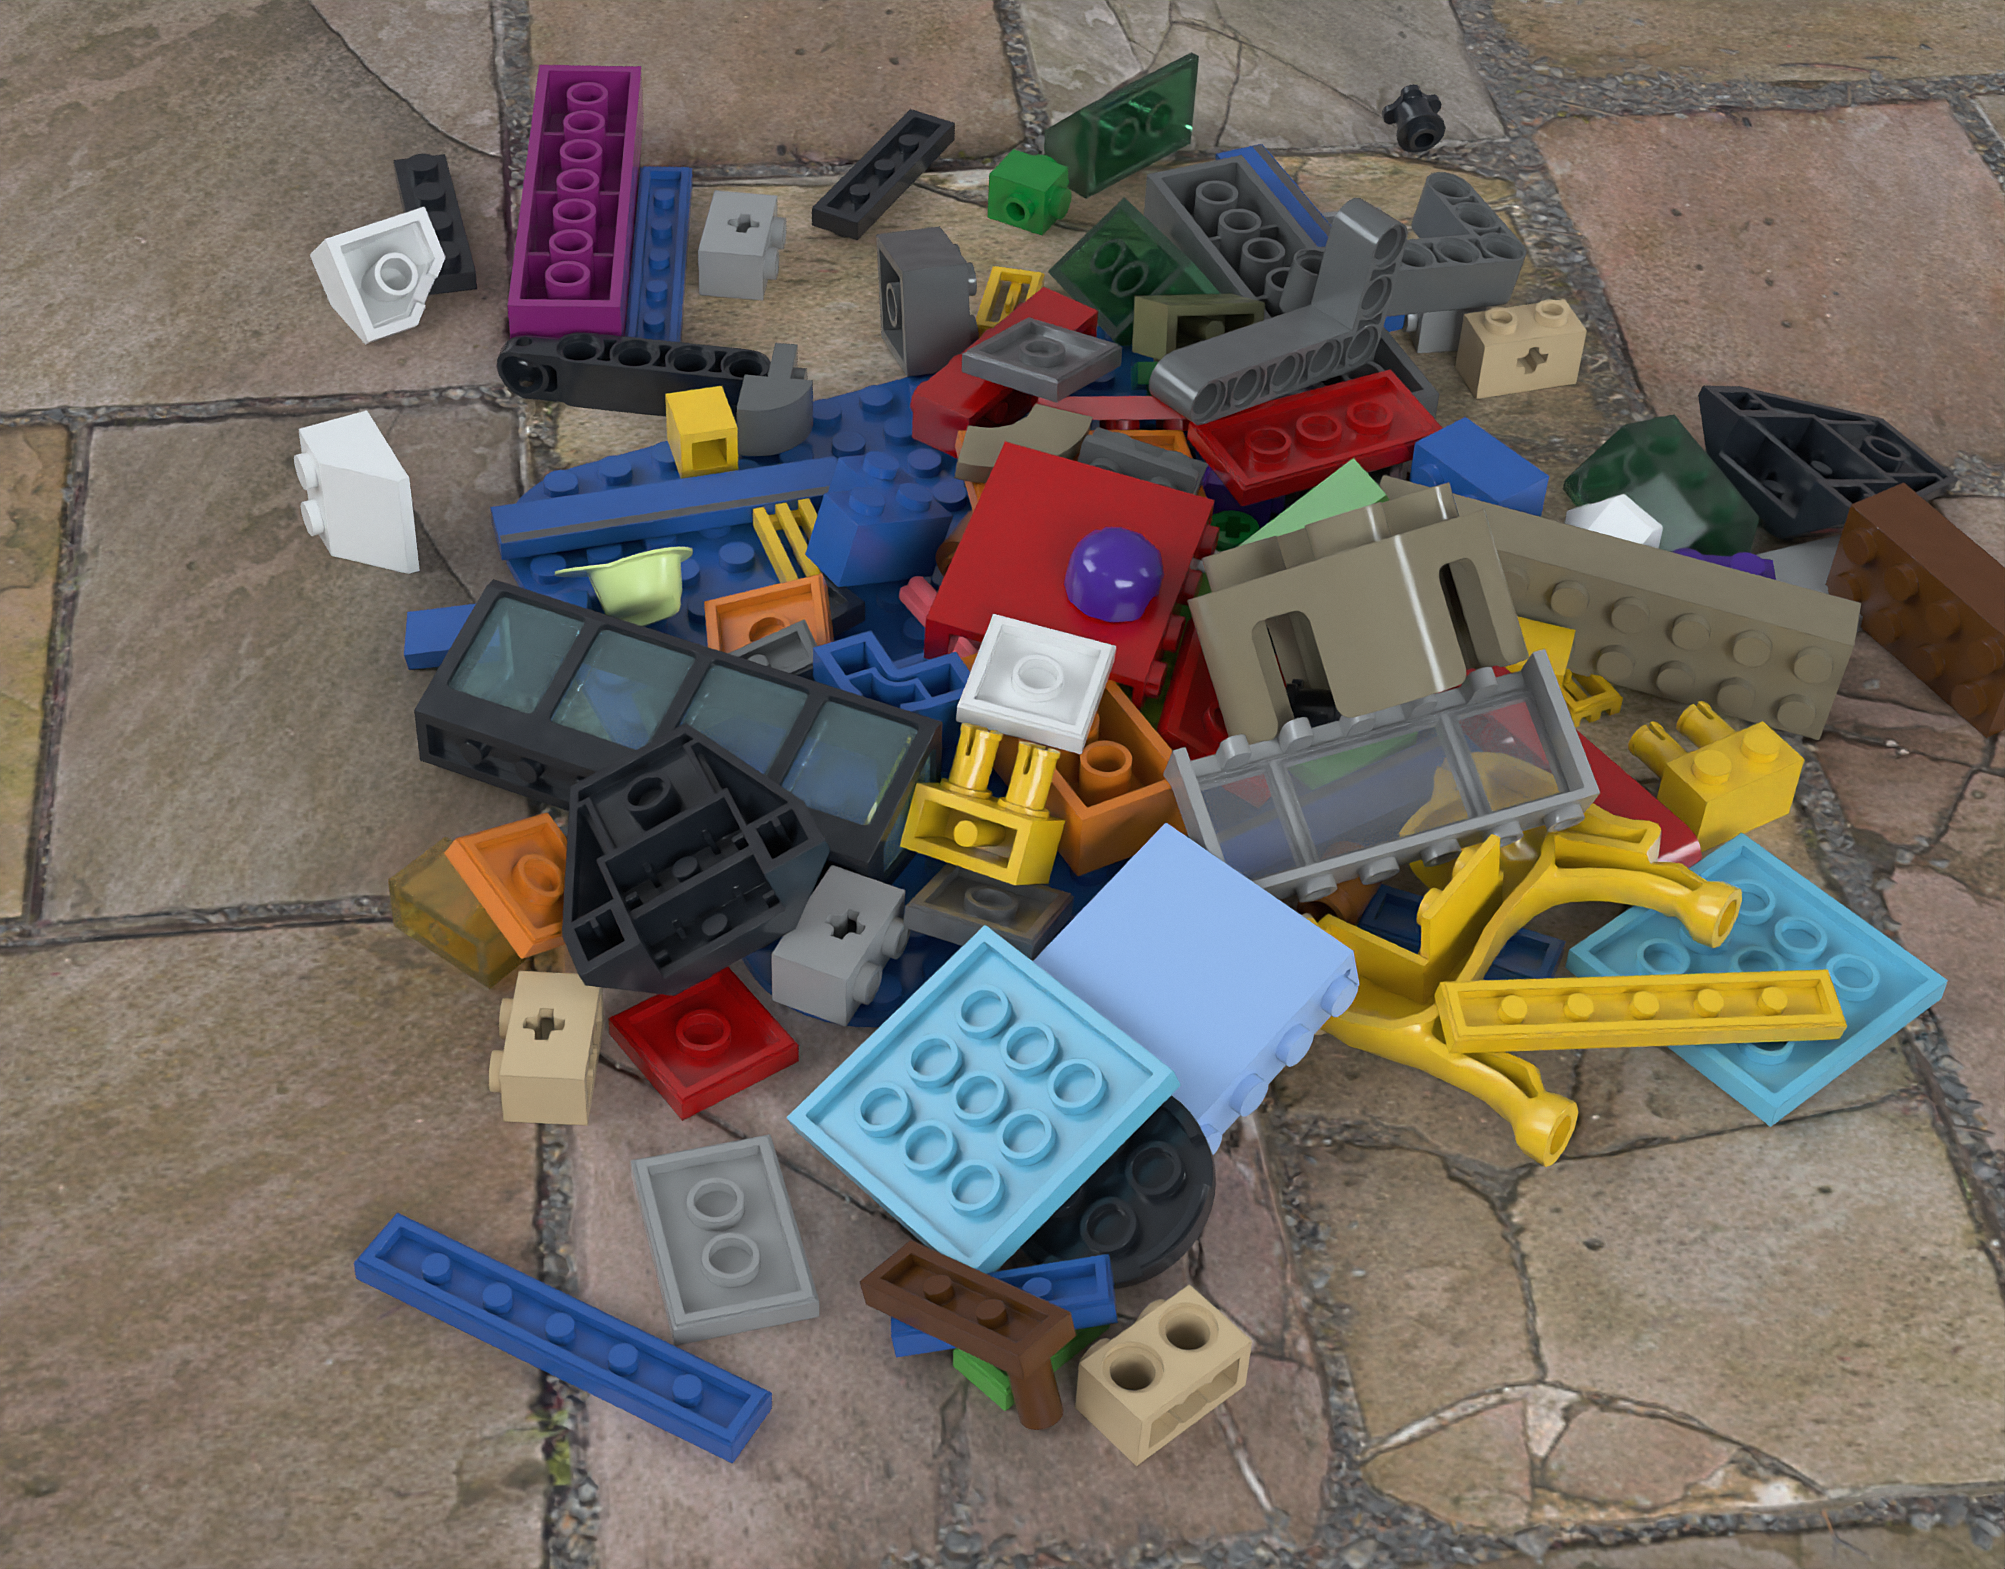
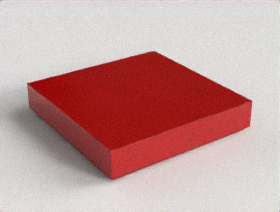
M729 966L713 974L707 980L699 982L675 996L657 994L608 1018L610 1036L682 1121L799 1062V1045Z

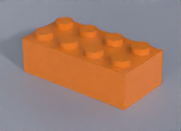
M978 653L961 658L970 672ZM1107 680L1082 754L1003 734L1002 740L999 741L993 768L1008 788L1019 750V741L1046 746L1045 750L1052 748L1061 752L1060 758L1056 763L1044 808L1050 811L1049 815L1065 820L1057 851L1077 876L1134 856L1165 823L1188 836L1172 787L1163 776L1172 754V749L1115 681Z

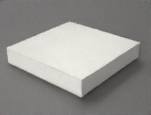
M993 614L958 703L956 721L986 727L988 730H995L1006 735L1082 754L1115 660L1116 646Z

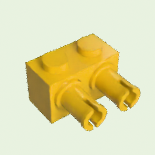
M1698 701L1697 706L1694 704L1690 705L1683 711L1676 724L1678 732L1682 736H1686L1699 749L1687 752L1655 721L1650 722L1649 727L1646 724L1641 726L1628 743L1630 753L1638 757L1661 779L1657 800L1693 831L1700 843L1701 853L1733 839L1740 833L1744 834L1789 814L1805 760L1763 721L1743 730L1735 731L1705 701Z
M962 723L960 727L961 734L949 779L943 778L941 783H916L900 847L1015 886L1048 884L1065 820L1049 815L1050 811L1044 807L1056 763L1060 758L1061 752L1052 748L1045 750L1046 746L1019 741V750L1006 797L996 798L992 796V792L987 789L999 741L1002 740L1003 734L995 730L988 732L986 727Z

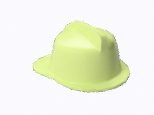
M688 547L655 549L608 564L555 571V576L589 577L606 615L645 627L675 616L679 611L682 595L681 562L691 557L693 550Z

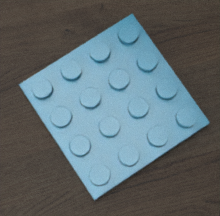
M1740 833L1689 868L1707 881H1724L1741 889L1742 902L1738 917L1730 934L1720 947L1711 948L1693 941L1686 927L1677 917H1666L1656 910L1634 905L1569 949L1565 968L1576 977L1828 969L1847 1024V1028L1840 1039L1667 1046L1770 1127L1942 999L1948 982L1943 976L1743 833Z
M984 925L786 1118L799 1135L925 1246L987 1274L996 1272L1181 1084L1171 1068L992 929Z

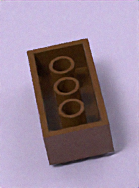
M1905 483L1851 504L1825 584L1828 587L1829 595L1861 603L1860 615L1863 616L1860 627L1983 736L1988 738L2005 730V567Z

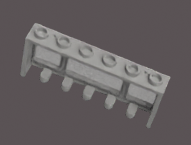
M1545 649L1533 652L1521 671L1495 677L1492 667L1480 668L1471 672L1459 688L1432 694L1354 718H1347L1341 715L1339 721L1311 728L1307 717L1297 718L1284 724L1278 737L1275 739L1249 745L1246 735L1231 736L1220 743L1215 755L1190 761L1186 747L1172 751L1163 774L1172 787L1189 839L1278 900L1297 895L1299 902H1310L1328 896L1337 890V883L1359 877L1364 885L1381 882L1399 873V866L1422 860L1425 867L1447 863L1459 857L1462 852L1461 848L1485 842L1491 834L1501 837V848L1521 839L1524 836L1523 831L1545 825L1547 832H1557L1570 828L1585 819V811L1600 794Z

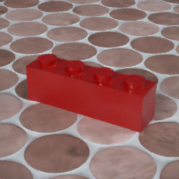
M1042 287L1028 300L1019 303L1013 312L997 325L987 329L981 338L962 353L1028 317L1096 338L1098 310L1051 289ZM962 353L955 355L944 368L928 381L920 383L913 392L910 408L913 412L912 438L958 459L955 444L958 431H967L968 426L995 428L1012 425L1029 412V397H1038L963 373Z

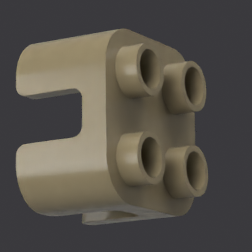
M1449 482L1383 503H1374L1304 525L1305 528L1287 534L1272 536L1204 557L1202 562L1212 593L1187 600L1228 736L1244 734L1249 745L1277 738L1283 725L1294 720L1267 627L1274 643L1286 685L1287 683H1292L1293 679H1303L1304 688L1331 690L1337 710L1347 718H1354L1394 707L1463 684L1466 679L1467 669L1473 668L1477 670L1497 665L1505 667L1529 658L1485 509L1459 516Z

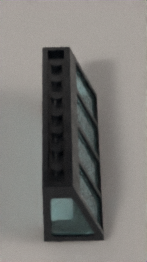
M495 579L484 589L414 709L420 761L569 811L570 786L687 723L805 802L830 848L812 893L831 865L892 886L918 853L900 847L916 783H941L942 776L941 721Z

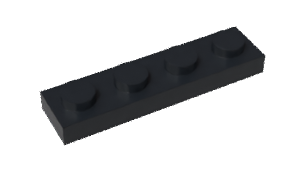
M910 109L812 207V226L833 232L840 237L858 240L955 140V123Z
M416 154L410 158L393 160L403 212L406 213L425 207L446 257L428 295L476 290V270L445 154L433 156L430 154Z

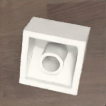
M368 411L298 429L302 454L294 456V464L299 481L308 494V500L301 502V512L309 534L311 536L319 534L331 556L406 574L420 571L410 480Z

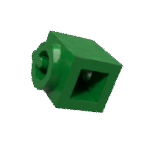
M1013 149L989 174L987 218L1043 236L1058 219H1063L1069 210L1072 192L1070 189H1067L1069 184L1068 167L1058 164L1047 155L1037 154L1033 156Z

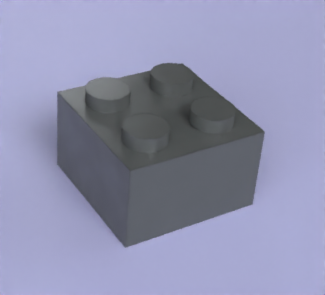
M940 226L876 234L881 337L907 377L937 373L955 355L961 354L979 339L977 322L974 315H970L969 296H975L977 292L974 266L971 262H967L964 259L959 245L953 244Z

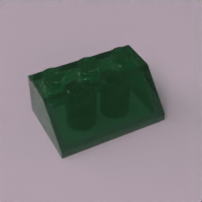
M1191 52L1081 108L1045 130L1044 155L1054 159L1058 164L1068 167V189L1087 199L1191 144L1199 62L1198 55Z
M1125 197L1047 271L1075 301L1098 310L1097 324L1118 346L1133 345L1135 296L1221 294L1199 268Z
M1675 414L1623 425L1564 480L1563 490L1576 507L1597 503L1610 497L1625 494L1663 526L1658 549L1673 552L1676 549L1689 548L1698 551L1702 555L1729 557L1737 553H1750L1759 520L1758 515Z

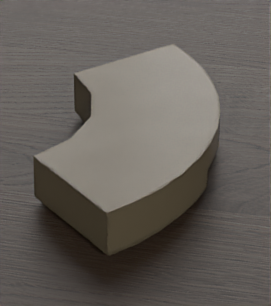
M1035 404L1027 417L1012 425L995 428L968 426L954 478L969 482L986 483L1005 441L1072 460L1080 452L1085 437L1089 435L1093 417Z

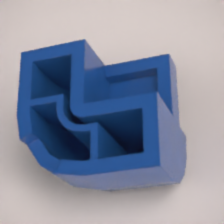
M872 631L813 648L814 681L941 721L942 750L958 745L962 723L956 721L957 706L970 671L956 652L933 659L924 658V652L892 661Z

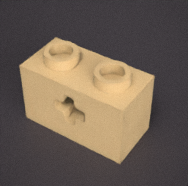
M1565 299L1543 300L1534 304L1507 308L1495 307L1487 311L1467 313L1463 317L1455 368L1475 399L1576 384L1587 330Z
M519 971L514 999L503 998L500 1008L499 1035L501 1040H505L504 1051L493 1050L489 1066L490 1092L501 1093L503 1121L588 1126L605 1023L602 987L585 986L579 975L574 973Z

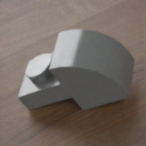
M775 343L768 377L744 376L736 409L738 455L769 456L779 454L801 444L812 431L813 380H808L807 368L798 367V344Z

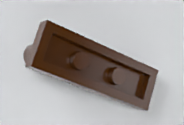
M913 1240L907 1242L859 1281L866 1305L1006 1371L1018 1417L1024 1427L1032 1430L1046 1429L1055 1425L1062 1418L1064 1409L1050 1358L1076 1336L1070 1311Z

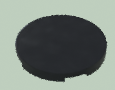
M1171 1095L1020 1247L1034 1265L1109 1254L1114 1289H1121L1137 1285L1161 1274L1183 1257L1195 1243L1209 1218L1216 1189V1169L1213 1154L1203 1131L1190 1111Z

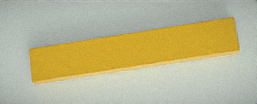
M1828 969L1440 982L1434 994L1449 1054L1840 1039L1847 1028Z

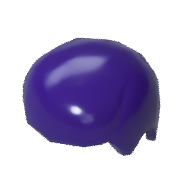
M1105 527L1102 530L1095 529L1077 543L1070 557L1064 580L1069 601L1084 614L1106 622H1124L1139 619L1143 615L1149 601L1159 594L1164 577L1161 552L1140 533L1122 527Z

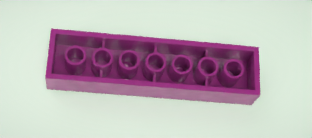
M539 65L507 305L510 339L519 335L561 338L564 335L576 332L625 336L644 122L641 66Z

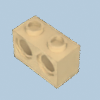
M1189 1284L1167 1301L1158 1299L1152 1302L1141 1312L1132 1326L1112 1340L1104 1338L1097 1341L1086 1351L1078 1365L1075 1408L1130 1461L1138 1466L1246 1385L1252 1340Z

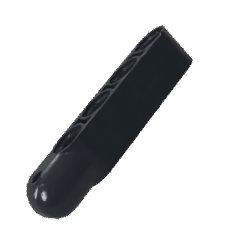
M576 332L564 335L561 338L537 335L515 336L508 340L501 348L496 367L503 383L514 394L525 399L563 402L578 408L666 417L665 394L722 386L737 423L736 409L744 376L768 377L771 361L763 353L750 349ZM523 381H529L534 383L529 387H524L520 385V383Z

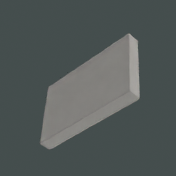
M771 1134L631 1160V1176L674 1346L819 1317V1298Z

